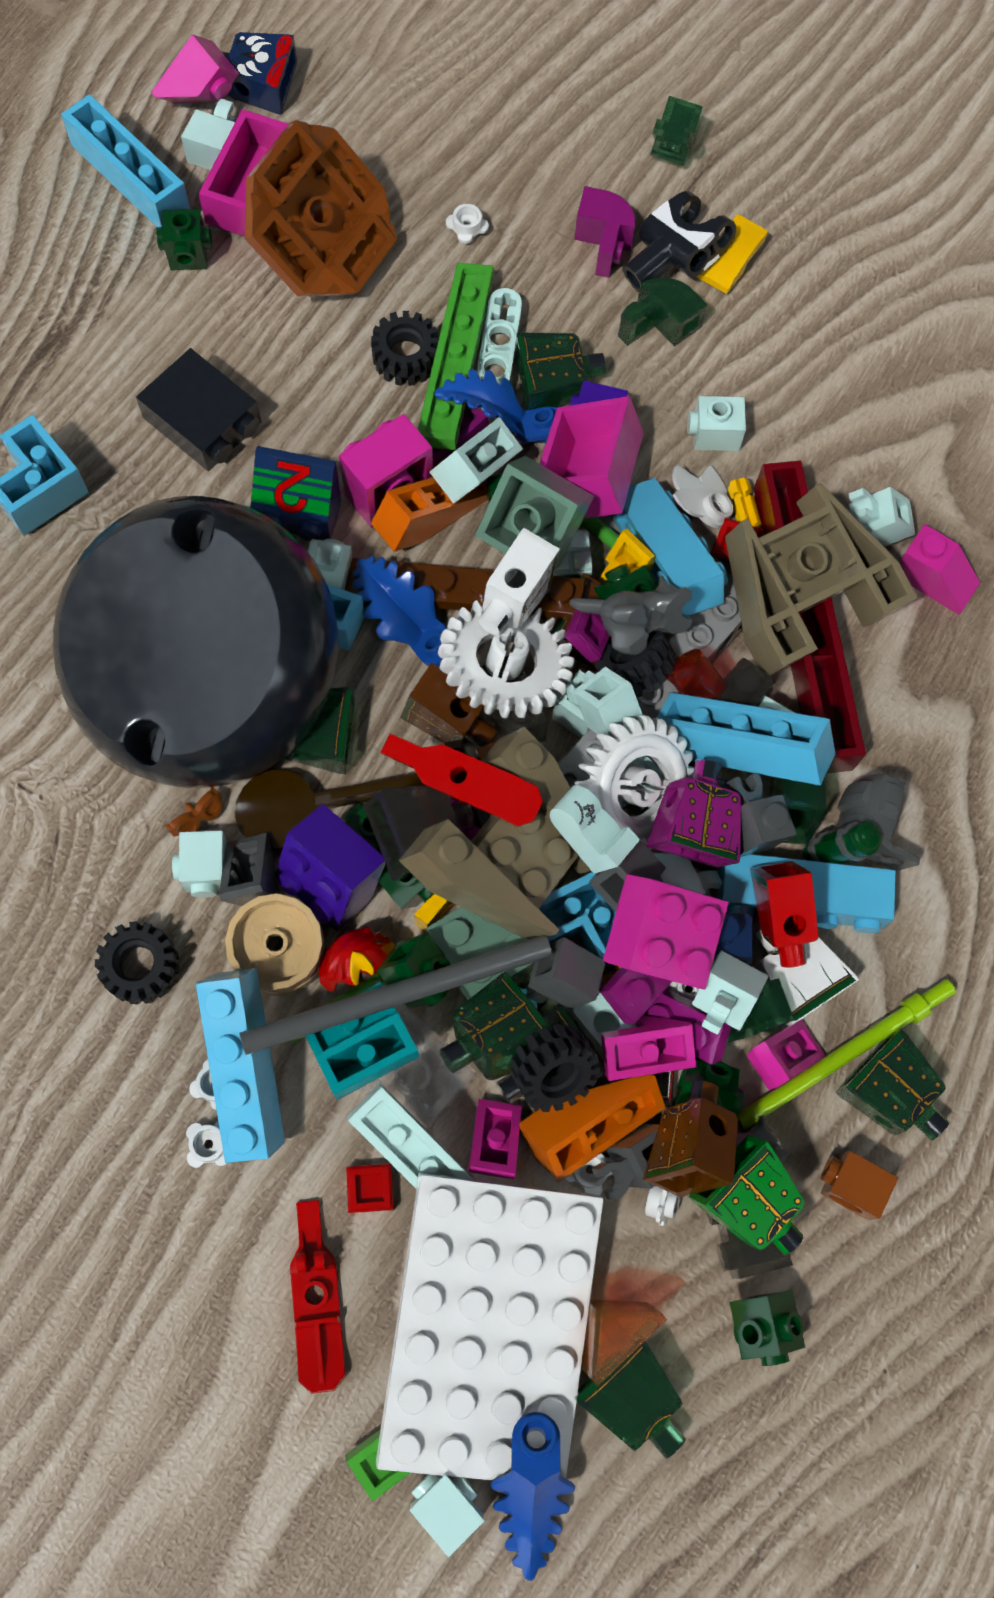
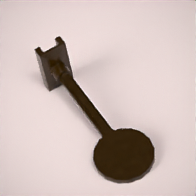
M461 739L444 742L445 746L468 755ZM268 770L253 777L242 788L236 800L235 819L239 831L245 838L267 833L271 849L283 850L287 833L322 804L331 809L367 802L373 798L375 800L432 788L424 785L417 773L314 793L313 789L300 775L288 770ZM459 772L455 776V783H462L467 777V772ZM462 802L463 806H469L468 804Z

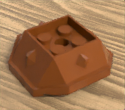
M298 120L289 123L246 178L245 240L298 297L338 296L359 293L397 241L394 225L390 223L389 205L384 187L335 128L311 125ZM310 209L312 210V212H313V214H314V219H313V217H312V215H311Z

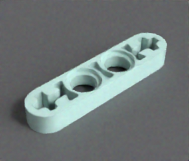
M509 288L495 290L489 298L477 373L480 379L483 380L487 366L497 364L503 367L505 373L496 377L499 384L502 378H506L511 382L521 319V297L516 291ZM502 304L509 305L507 320L500 319ZM496 333H503L510 338V341L504 345H497L491 342L490 337ZM497 417L489 418V423L494 422Z

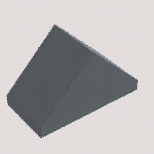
M267 833L227 842L219 889L221 901L243 906L258 896L280 894L278 880L275 877L276 870L270 839Z

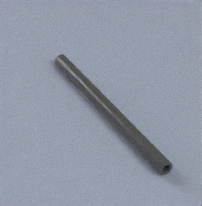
M543 935L239 1032L245 1055L551 957V947L547 937Z

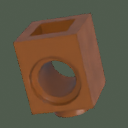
M847 1151L838 1154L837 1158L831 1156L826 1163L820 1180L825 1182L820 1194L866 1220L880 1219L898 1181V1177L859 1155Z

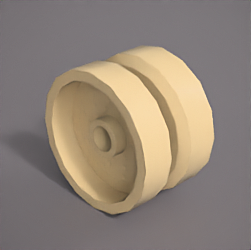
M277 893L258 896L241 906L229 922L225 937L227 959L234 971L257 968L261 993L273 996L294 994L310 985L319 974L320 962L327 951L324 932L311 909L294 897ZM276 937H281L283 939L282 948L278 951L269 950V942Z

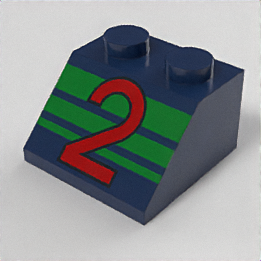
M257 446L250 508L268 516L291 534L298 535L304 540L332 539L342 502L336 461Z

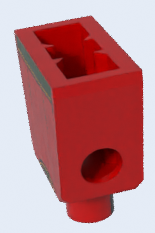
M794 861L751 867L752 883L763 938L773 947H778L781 967L790 968L805 965L807 959L804 943L815 942L819 937L812 873Z

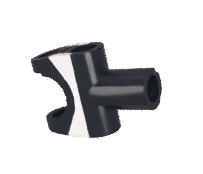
M683 191L677 194L644 220L640 228L639 237L647 247L622 268L626 279L637 292L642 293L674 266L689 277H697L715 263L732 244L736 233L734 221L722 215L715 219L711 218L701 224H693L700 213L701 200L690 191ZM690 202L688 210L681 215L685 204ZM725 227L723 235L719 240H717L719 233Z

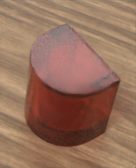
M698 648L689 650L677 658L676 664L672 665L674 668L672 674H665L680 694L707 699L720 696L726 684L722 675Z

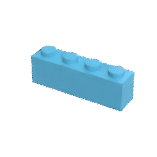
M90 94L61 113L72 147L156 227H162L163 210H191L184 182Z
M656 478L629 486L623 513L614 514V523L620 532L628 529L655 555L651 574L655 577L657 584L659 585V578L664 576L666 582L676 588L686 587L692 591L691 599L682 609V613L688 616L724 604V586L728 583L725 568L721 562H715L704 538H698L694 533L688 516L685 513L681 514L670 491H664Z
M671 692L656 717L663 719L666 725L675 726L678 736L685 737L687 741L685 750L692 751V761L694 762L697 760H709L719 763L721 767L821 786L835 756L830 720L827 718Z
M752 854L741 856L739 863L719 867L718 875L722 885L717 890V899L729 902L726 911L728 913L752 915V918L753 915H758L750 871L751 867L794 861L812 873L818 928L834 929L840 924L854 926V931L859 933L872 934L880 932V929L885 928L894 920L895 870Z
M257 968L214 973L197 982L196 989L225 1163L269 1159L285 1143L271 1051L269 1047L245 1055L239 1032L266 1024Z

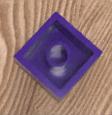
M322 804L287 833L275 877L288 894L296 895L311 909L318 921L324 924L327 923L337 932L371 901L387 859L328 807Z

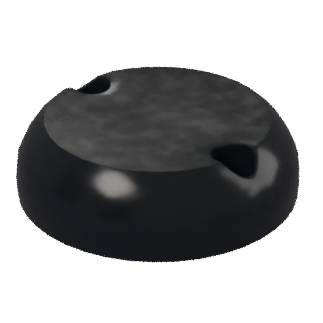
M176 496L151 502L120 517L102 531L82 552L71 569L61 591L53 627V657L57 679L70 713L83 734L98 751L128 772L153 782L182 788H209L233 784L254 777L288 755L302 741L316 722L328 698L338 656V628L333 601L318 565L306 548L289 531L268 516L242 504L204 496Z

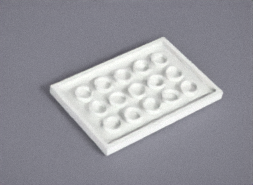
M419 1172L376 1457L377 1469L441 1476L446 1473L447 1476L495 1480L511 1472L512 1433L515 1424L522 1416L528 1413L540 1412L551 1417L559 1428L560 1475L566 1478L603 1197L587 1193ZM531 1431L527 1435V1442L533 1448H540L544 1445L545 1438L541 1432Z

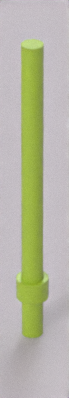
M945 979L922 995L915 993L902 1001L900 1009L740 1111L736 1115L739 1126L746 1130L758 1122L760 1116L766 1117L909 1023L918 1024L931 1015L932 1008L956 994L955 987L949 980Z

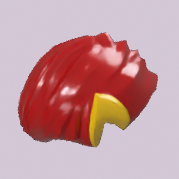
M370 927L347 932L336 939L324 953L319 966L318 975L320 983L331 992H336L339 983L351 986L358 985L360 972L369 976L378 973L376 970L395 947L394 943L390 941L389 937H384L381 931L374 933Z

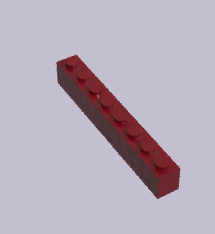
M801 460L763 464L754 485V493L762 523L761 527L765 535L804 517L796 503L808 493ZM832 598L799 614L818 649L790 665L800 714L830 720L835 756L826 774L853 771L866 755Z

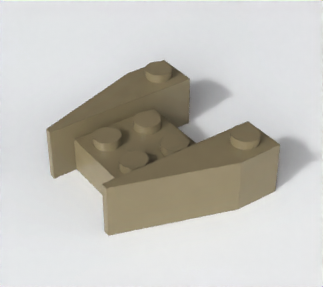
M821 483L813 487L796 502L804 517L758 538L747 518L725 536L745 643L764 678L790 666L818 649L801 619L800 613L844 592L864 628L918 598L899 562Z
M522 727L500 738L481 761L511 773L538 787L543 803L533 823L516 827L491 815L470 841L447 819L424 829L399 859V862L430 892L522 938L531 940L543 935L546 937L556 935L559 931L539 908L570 866L579 874L591 870L555 828L549 816L550 811L568 792L570 786L555 758L525 727Z

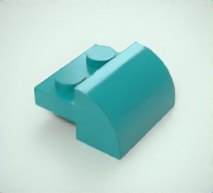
M380 982L359 994L383 987ZM395 1007L305 1036L337 1101L420 1057L419 1051Z

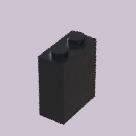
M189 348L136 396L143 418L208 472L217 463L220 464L226 461L231 455L232 450L244 438L251 437L261 423L257 401L192 348Z

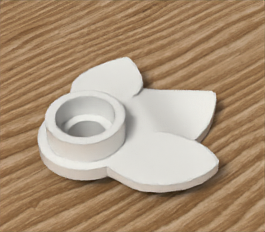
M679 464L674 467L672 481L677 491L673 494V497L678 505L688 514L699 517L704 524L713 528H721L724 519H730L733 513V505L727 496V489L714 468L709 466L697 478Z

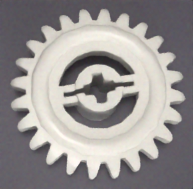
M477 600L472 605L471 613L462 607L459 611L458 619L455 617L449 619L447 629L441 634L440 640L442 644L438 649V655L442 659L440 669L448 674L446 683L449 686H459L456 692L459 698L471 697L469 706L476 708L482 704L484 705V712L488 715H491L497 709L502 718H508L510 711H514L518 718H525L527 709L533 714H540L543 706H554L556 697H562L565 694L566 685L571 682L573 673L570 670L573 668L575 659L569 657L572 644H561L565 635L564 629L551 634L555 624L554 617L544 624L539 623L542 608H538L533 615L528 617L519 630H514L505 625L499 635H492L479 625L478 619L484 611ZM489 639H492L486 658V668L491 676L487 675L480 667L476 657L479 646ZM509 642H513L502 678H499L498 675ZM529 651L535 662L533 673L522 681L506 682L514 680L519 676Z
M639 715L637 719L624 717L623 726L616 723L609 724L614 738L600 733L596 735L599 742L603 745V750L591 747L586 748V751L595 759V763L579 764L578 767L587 772L590 778L584 781H575L574 783L590 790L600 801L602 809L606 810L622 829L629 827L647 845V840L666 787L671 782L686 777H693L694 767L688 766L693 759L692 751L685 750L687 741L685 737L678 736L675 726L666 725V722L660 718L651 719L649 716ZM650 756L657 763L661 778L653 770L630 763L636 758ZM644 782V783H647V784H650V785H653V786H658V787H649V786H646V785H642L641 783ZM618 799L640 807L650 805L652 807L643 814L629 816L622 810Z

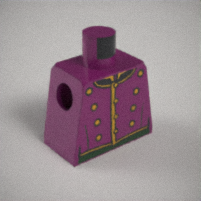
M697 760L695 762L693 778L686 777L668 784L649 834L647 847L716 868L739 863L741 797L735 791L718 786L721 769L719 763L709 760Z

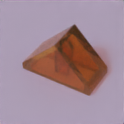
M590 1299L581 1369L596 1386H599L667 1319L648 1302Z

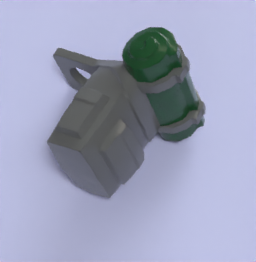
M886 774L863 777L848 785L838 803L837 808L840 811V815L834 831H825L816 835L815 838H811L807 847L803 848L805 860L842 864L847 861H861L866 858L895 871L918 866L920 863L919 857L890 843L900 810L905 782ZM882 855L893 856L899 858L900 860L890 859Z

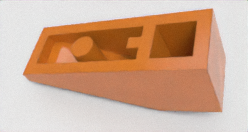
M433 477L386 492L371 525L394 552L422 543L487 501V484L485 481L481 482L454 504Z
M653 1074L632 1077L588 1089L589 1093L585 1097L580 1094L575 1097L577 1103L570 1106L568 1101L564 1102L563 1110L556 1111L553 1105L549 1112H542L541 1109L537 1110L518 1123L530 1154L558 1183L666 1108L656 1077Z

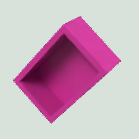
M244 109L241 110L199 192L206 224L245 236L246 178L287 127L288 123Z
M630 396L558 407L540 465L594 496L584 518L623 513L644 433Z

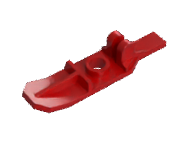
M389 734L380 751L382 755L413 768L424 785L496 816L516 827L533 823L543 803L537 786L443 744L420 747ZM461 771H466V779L462 783H455V776Z
M319 1200L296 1203L299 1247L290 1263L297 1348L298 1382L311 1394L335 1391L346 1376L336 1259L323 1243ZM314 1285L319 1286L324 1293L323 1299L319 1304H312L307 1299V1291Z

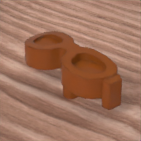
M211 787L210 791L201 797L195 807L191 803H186L184 808L187 812L173 819L170 824H166V829L173 836H179V832H199L201 820H214L221 813V794L214 787Z

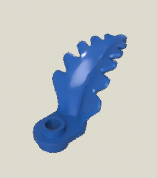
M474 369L468 371V379L464 374L457 373L454 382L450 379L445 380L443 387L438 388L434 393L437 399H444V401L454 400L457 405L467 402L469 408L481 407L484 410V414L489 418L500 417L510 432L515 434L523 444L534 441L546 443L557 410L556 407L549 406L525 411L520 406L510 381L502 378L499 384L495 375L490 370L485 371L483 380L480 379L479 374Z
M370 556L368 559H359L356 563L357 569L352 574L357 579L352 585L356 589H363L356 593L362 596V601H371L363 611L364 617L367 619H382L376 629L379 638L406 643L426 666L429 667L433 663L440 668L442 659L438 655V649L442 644L440 640L441 634L447 628L436 617L433 590L427 585L414 590V574L410 570H407L397 578L398 565L395 561H391L386 567L384 557H380L377 561L375 556Z
M540 1412L528 1413L517 1421L512 1433L511 1472L491 1482V1488L494 1491L506 1494L505 1497L494 1502L493 1508L495 1511L511 1515L510 1518L500 1522L499 1530L502 1533H513V1536L505 1542V1548L507 1551L518 1553L513 1558L512 1564L522 1569L523 1577L527 1581L534 1580L537 1570L547 1565V1561L542 1557V1553H552L555 1549V1544L548 1538V1535H559L562 1531L561 1524L554 1521L551 1517L569 1512V1505L559 1499L558 1496L573 1493L575 1490V1485L560 1475L559 1428L551 1417ZM531 1431H539L543 1434L545 1443L542 1447L533 1448L528 1444L527 1435Z

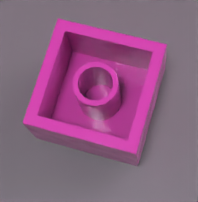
M405 414L400 415L393 421L387 420L383 422L374 433L361 441L350 443L339 454L344 495L370 528H373L371 522L387 491L433 477L430 474V471L433 469L432 446Z
M626 874L603 961L628 970L705 990L729 902L653 879Z

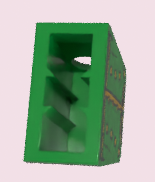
M747 1135L736 1147L733 1184L688 1196L693 1203L737 1238L759 1251L765 1249L773 1242L781 1253L788 1254L794 1251L803 1240V1234L791 1220L803 1209L804 1199L773 1148L765 1140Z

